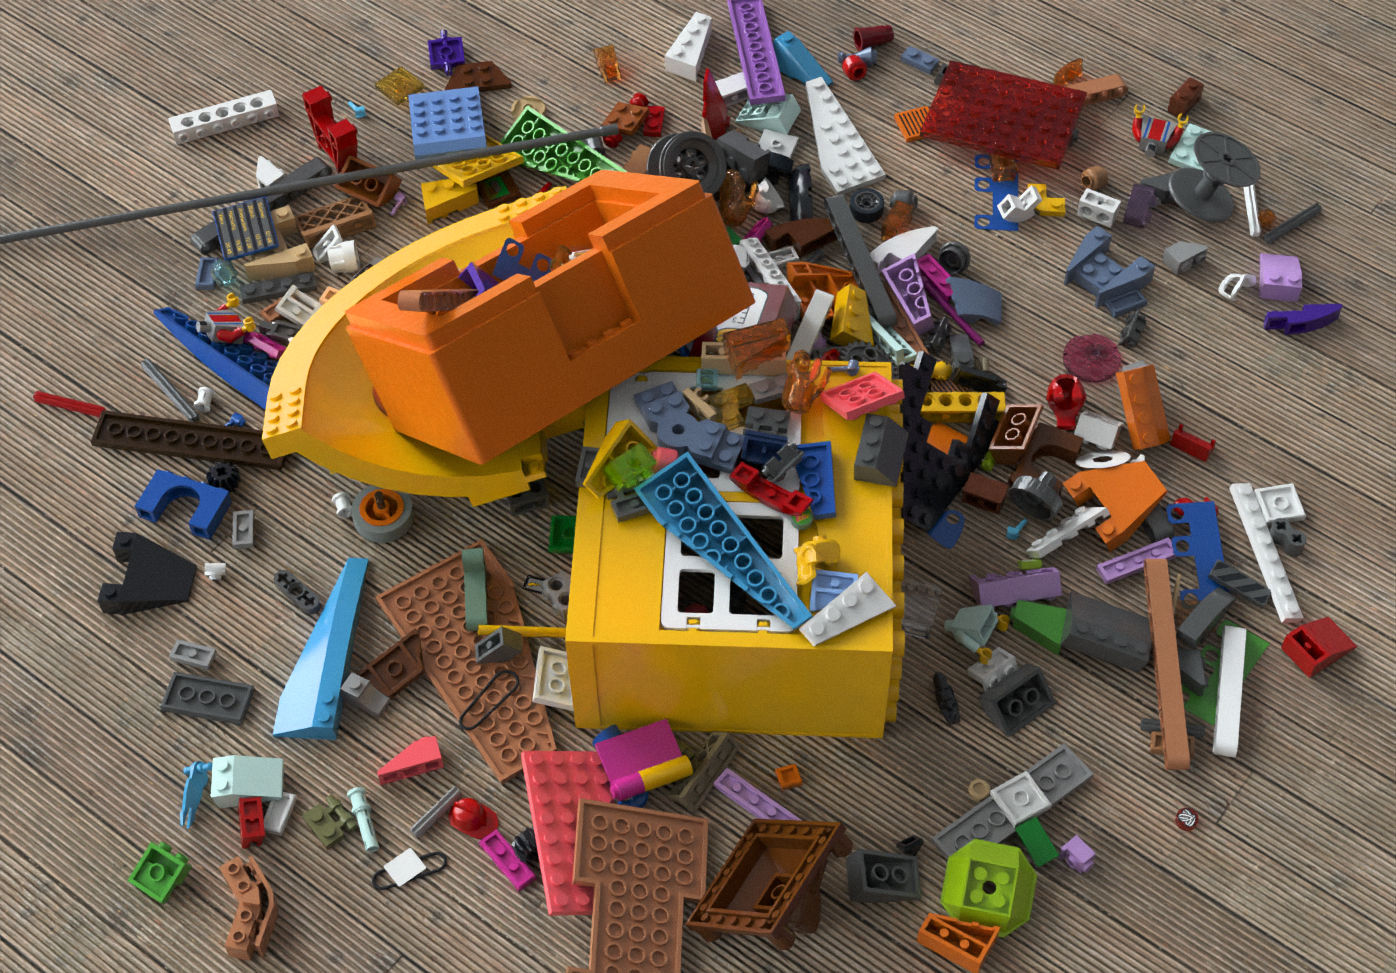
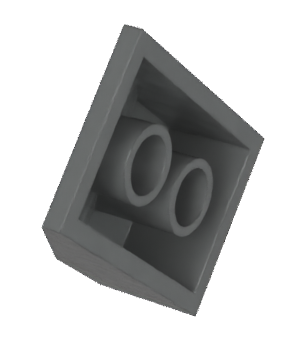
M858 849L846 858L850 901L879 903L922 899L917 856Z

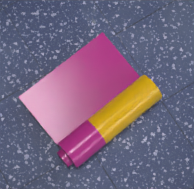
M667 719L595 744L611 784V794L614 799L617 798L619 801L693 775L691 762L686 755L682 756Z

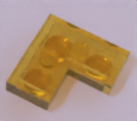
M743 383L710 395L708 403L716 410V418L719 423L726 425V430L731 431L744 426V419L738 409L755 403V397L747 383Z

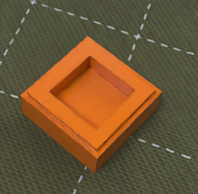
M796 763L775 769L781 791L802 786V779Z

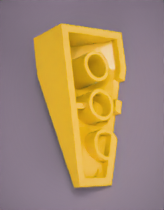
M631 419L615 422L604 438L583 485L596 498L602 497L616 487L619 482L630 477L633 472L648 464L651 452L656 451L658 447Z

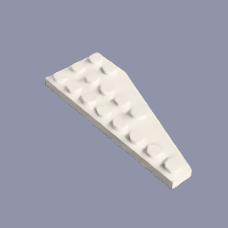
M819 77L807 81L805 87L810 105L821 172L836 196L885 180V172L823 78Z

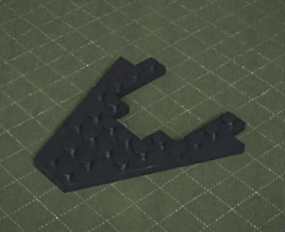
M918 351L914 366L907 362L899 363V379L903 381L905 395L900 405V413H903V429L909 433L903 457V471L900 473L901 482H903L904 487L901 518H904L905 522L923 532H930L964 486L971 472L975 471L988 453V448L999 425L995 415L1000 400L989 393H982L966 444L958 439H952L948 455L927 443L932 423L920 416L937 359L924 351Z

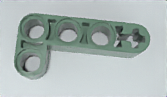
M483 548L462 549L467 632L478 631V625H488Z

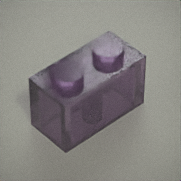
M1133 184L1123 224L1145 229L1146 222L1150 223L1153 213L1149 212L1151 206L1155 207L1157 196L1154 195L1155 188Z

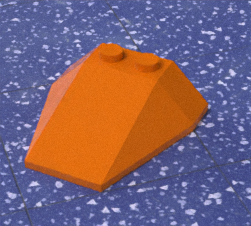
M809 262L787 263V281L801 299V319L804 318L816 289L835 295L826 318L832 319L837 292L848 284L858 287L852 271Z

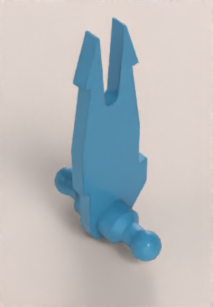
M196 761L190 767L183 769V773L189 775V778L186 780L180 826L184 825L189 810L186 829L191 827L196 818L194 816L201 800L203 788L207 786L208 782L207 770H212L213 763L211 762L206 764L202 761Z

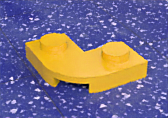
M1046 184L1027 185V189L1031 185L1035 186L1042 198V201L1034 208L1040 212L1039 215L1065 217V198H1047Z

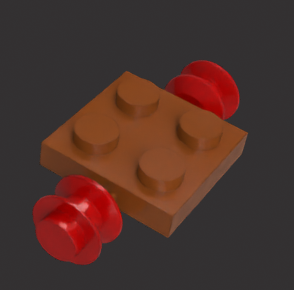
M635 93L633 98L630 99L629 104L618 102L601 124V126L615 123L618 125L619 134L603 137L606 146L617 148L623 140L621 134L634 136L650 112L646 108L649 101L644 94Z

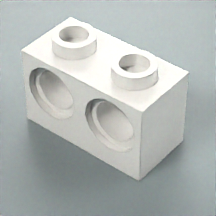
M1087 188L1079 201L1077 215L1111 228L1118 216L1121 201Z

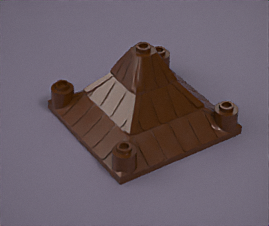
M754 818L685 925L690 930L696 931L706 942L717 941L723 932L766 937L777 950L790 949L795 942L796 935L794 932L807 935L814 933L818 929L821 914V895L819 889L828 862L826 859L831 852L835 857L841 858L848 856L852 851L853 842L845 833L846 827L841 822Z

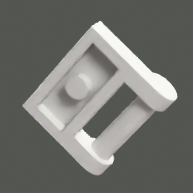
M292 285L275 307V311L298 326L303 327L323 305L299 291L295 285ZM295 296L296 298L300 299L304 303L314 308V310H311L310 308L306 307L305 305L293 299L292 297Z

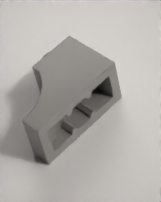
M354 673L349 675L340 688L344 702L378 718L381 717L391 702L390 698L373 687L369 680Z

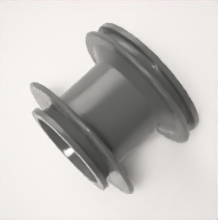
M697 131L673 133L664 136L652 147L647 159V175L684 179L688 177L689 179L699 180L703 192L712 193L713 195L724 181L726 158L720 145L704 133ZM677 156L680 157L679 163L676 161ZM685 165H689L693 167V169L685 167ZM676 169H678V171H679V175H678V176H676V174H675V170H676Z

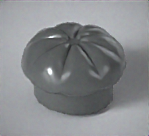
M953 241L941 247L938 262L948 274L954 275L958 272H963L970 265V252L962 243Z

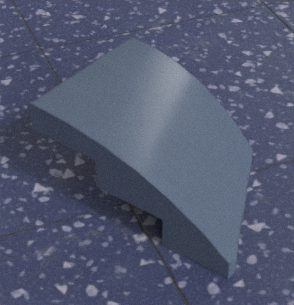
M948 277L946 279V283L951 285L953 291L951 297L955 304L957 315L970 324L975 323L981 318L996 326L1001 323V292L968 279Z

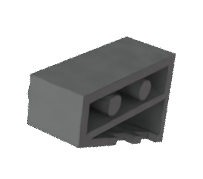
M732 130L717 138V143L723 150L728 165L749 185L766 176L771 155L769 149H761L760 144L749 142L748 137L736 130Z

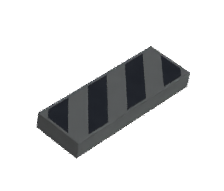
M1219 559L1215 562L1208 575L1209 579L1260 609L1264 608L1271 594L1270 589Z

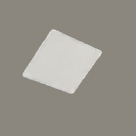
M409 848L384 865V868L400 887L425 870L426 866L415 852Z

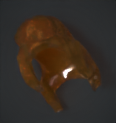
M729 169L726 172L724 181L719 188L720 204L718 210L725 225L739 227L745 222L748 212L755 205L756 196L759 192V183L753 181L749 197H747L744 192L746 183L743 182L744 178L739 174V171Z
M804 349L795 352L793 360L787 367L788 378L785 382L781 398L783 407L798 415H804L810 411L813 401L824 391L832 374V369L827 366L819 386H813L811 383L820 376L822 361L819 357H816L812 369L809 371L811 359Z

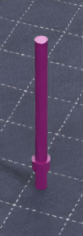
M922 276L925 290L968 336L981 347L985 341L964 319L957 315L953 307L930 284V280L926 276Z

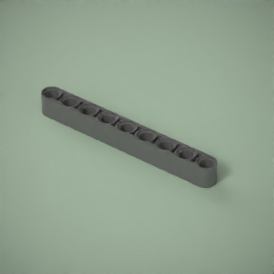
M316 157L270 186L331 176L332 168L320 157ZM311 189L266 196L270 211L284 207ZM215 220L195 232L190 238V243L203 255H207L221 246Z
M841 194L824 198L825 210L857 285L860 289L866 291L870 315L883 328L897 325L896 313L845 196Z

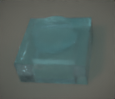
M697 369L696 388H701L702 391H717L718 369Z

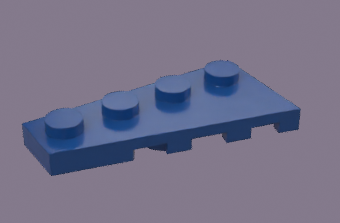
M831 441L797 445V449L805 452V454L801 457V462L795 468L805 495L813 499L810 509L814 519L835 518L836 503Z

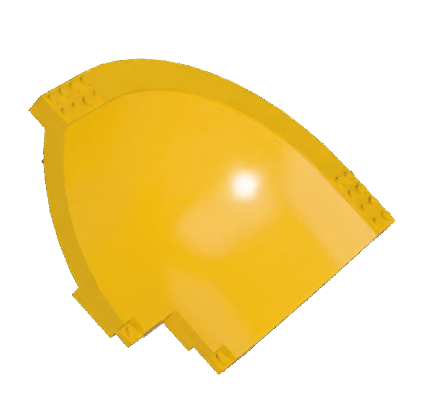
M555 187L551 191L539 192L526 199L520 198L510 204H501L495 209L466 218L425 236L380 261L328 300L292 339L281 356L271 378L262 441L271 459L297 452L314 463L329 469L331 474L339 473L373 486L410 494L468 497L472 507L530 490V482L547 477V439L584 428L587 403L492 460L481 465L394 430L346 330L350 322L345 311L442 257L454 260L457 268L462 269L471 262H475L504 245L507 238L515 240L509 220L562 192L567 187Z

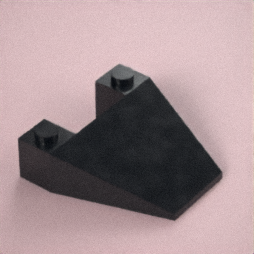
M116 533L112 547L118 562L129 563L123 584L102 583L97 601L104 614L125 615L189 601L197 570L195 564L138 533Z

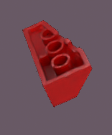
M706 69L703 81L704 104L702 117L708 121L712 138L716 140L726 133V127H730L731 116H728L727 106L710 69Z

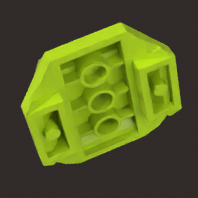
M973 839L948 857L940 903L949 916L958 918V921L968 923L973 921L983 926L1001 927L999 937L1004 938L1030 920L1037 874L1019 847ZM989 881L995 885L996 889L993 894H986L983 891V884Z

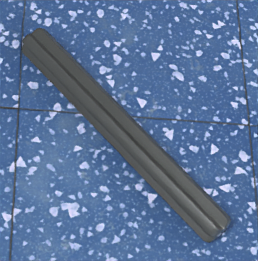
M148 358L141 361L142 368L185 417L191 422L199 421V414L154 363Z

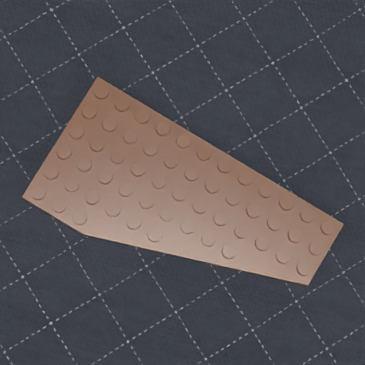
M481 539L464 548H483L488 625L524 626L513 581L484 541ZM462 550L375 596L376 602L401 638L415 628L419 631L425 674L458 722L461 714L495 674L503 670H511L518 675L520 680L518 688L478 727L473 730L464 729L501 785L524 772L521 759L523 751H557L545 705L532 702L536 669L528 638L522 637L523 652L509 661L476 663L475 644L488 635H478V631L467 632ZM510 673L499 675L463 717L462 724L466 727H472L515 687L516 678Z

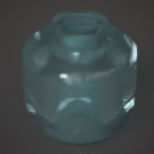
M219 259L212 264L214 268L211 269L210 274L218 286L224 285V287H227L237 281L238 272L231 261Z

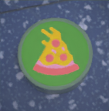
M806 509L801 516L791 515L793 527L799 530L810 528L813 523L812 512Z

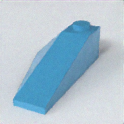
M790 31L774 39L772 43L780 72L786 74L790 79L800 80L803 85H806L807 81L819 77L823 78L827 86L833 84L832 79L802 42Z

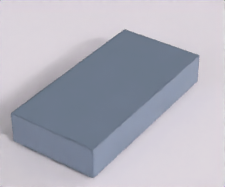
M200 258L195 283L196 290H215L220 266L219 258Z
M1137 288L1106 300L1104 305L1113 318L1147 306V300Z

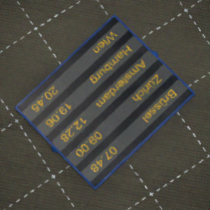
M266 196L212 211L225 262L279 247Z

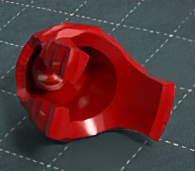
M1062 374L1055 377L1049 384L1046 400L1057 419L1056 428L1060 430L1076 429V417L1087 400V395L1077 377L1070 374Z

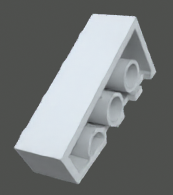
M699 12L693 15L665 54V71L696 82L697 74L700 71L701 62L705 55V49L712 33V17Z

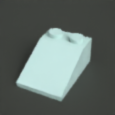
M239 755L213 758L211 798L220 809L238 806L239 798L261 797L262 802L282 800L284 760L280 758Z

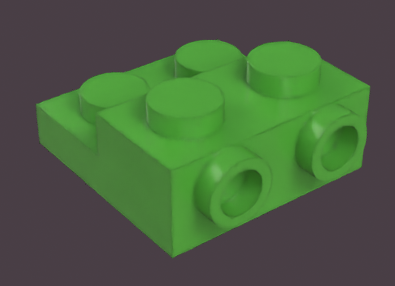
M162 841L160 844L151 842L127 881L160 903L165 904L176 885L183 883L192 865L187 863L189 861L187 856L179 852L177 855L172 853L170 845Z

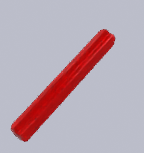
M36 391L33 395L35 402L96 417L101 416L102 410L106 411L104 406L41 391Z

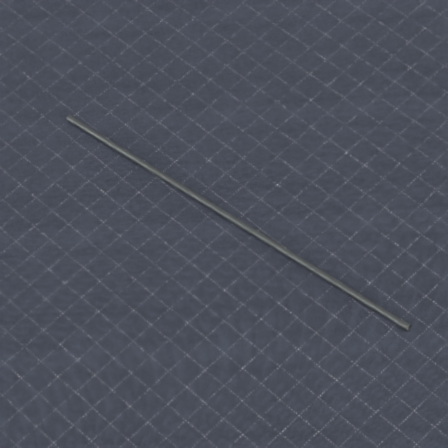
M615 123L593 129L0 235V244L583 139L619 134L618 125Z

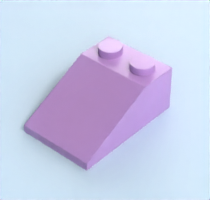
M1260 253L1259 298L1298 302L1302 290V271L1298 257Z

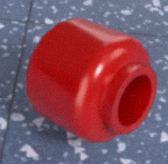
M848 56L842 63L843 72L852 81L861 80L867 73V65L860 56Z

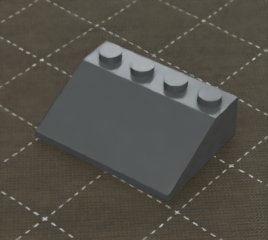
M1071 591L1060 645L1139 672L1149 662L1151 650L1149 618Z

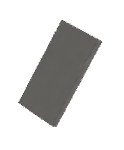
M173 672L160 709L168 713L242 725L255 687L249 684Z

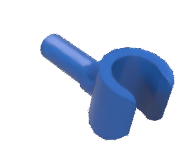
M234 413L231 416V420L224 426L236 424L238 427H242L246 420L241 414Z

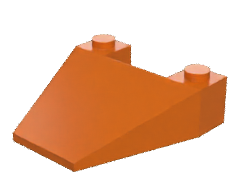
M1145 461L1078 472L1062 483L1078 507L1094 496L1097 497L1103 507H1107L1111 518L1097 526L1095 530L1110 552L1129 540L1167 493L1166 488Z

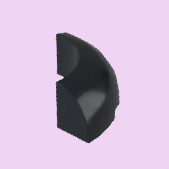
M809 163L796 166L791 171L788 179L791 221L813 218L812 194H808V190H812Z

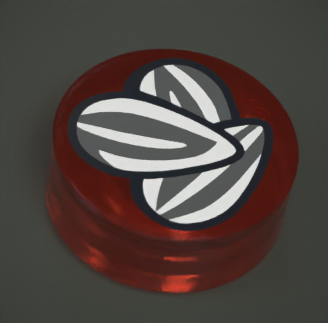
M1191 808L1180 809L1175 817L1176 825L1184 831L1193 830L1199 820L1198 814Z

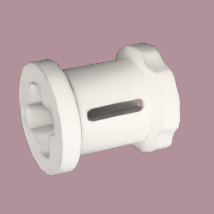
M201 387L198 390V399L194 402L193 406L197 411L207 413L211 410L210 403L215 397V392L211 388Z
M347 492L335 494L332 501L337 507V517L344 519L351 517L350 495Z

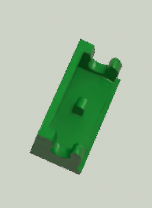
M1037 817L1015 828L1016 833H1018L1037 868L1059 856Z

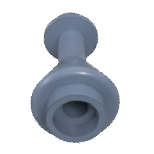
M868 47L856 54H843V51L838 53V63H841V65L851 55L860 56L870 68L872 64L877 63V52L872 50V47Z

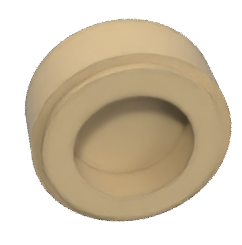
M976 779L970 783L968 794L972 800L982 802L990 796L991 788L985 780Z

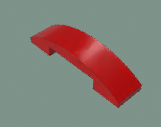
M743 462L729 475V479L749 496L784 514L801 516L813 502L812 498L797 490L791 493L760 477L759 470Z

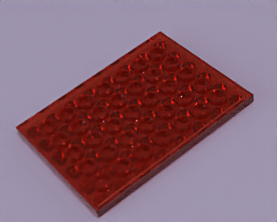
M950 60L920 130V137L1059 170L1083 108L1087 92Z

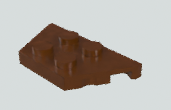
M493 61L457 65L444 90L478 86L479 92L510 89L512 84Z
M416 628L358 671L356 675L369 680L372 686L379 692L392 699L425 673L419 631Z

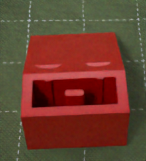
M1329 616L1299 626L1285 636L1281 649L1309 678L1357 648V645Z

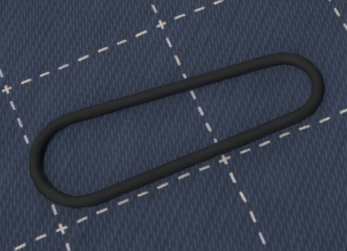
M503 670L495 674L459 718L460 727L465 730H473L478 727L518 688L520 681L518 675L511 670ZM503 673L514 675L516 678L515 687L472 727H466L462 724L463 717L499 675Z

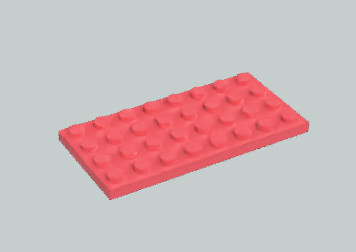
M523 751L521 759L549 916L592 915L594 887L572 884L579 799L615 804L610 791L611 784L597 751Z

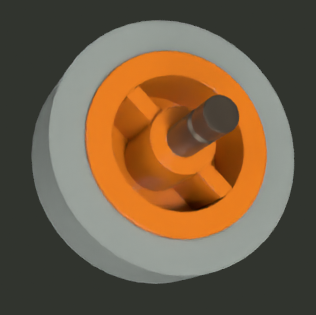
M371 485L358 493L352 503L351 512L355 528L363 538L371 542L387 543L395 541L409 531L414 521L412 501L409 494Z

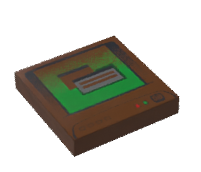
M508 170L476 182L477 190L488 209L522 198L521 192Z

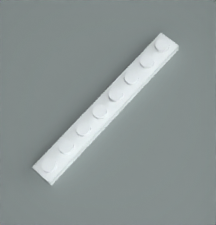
M1250 483L1232 484L1229 488L1267 587L1271 590V597L1281 623L1301 622L1303 615Z

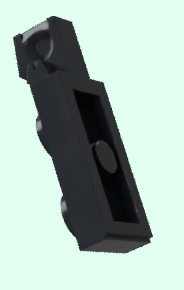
M963 365L959 366L952 377L953 384L981 392H1005L1007 389L1006 380Z

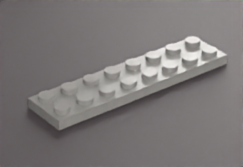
M1065 743L1026 770L1052 804L1051 808L1091 780L1094 775ZM990 796L933 836L931 842L948 860L950 855L973 839L1002 844L1015 835L1016 831L992 796Z

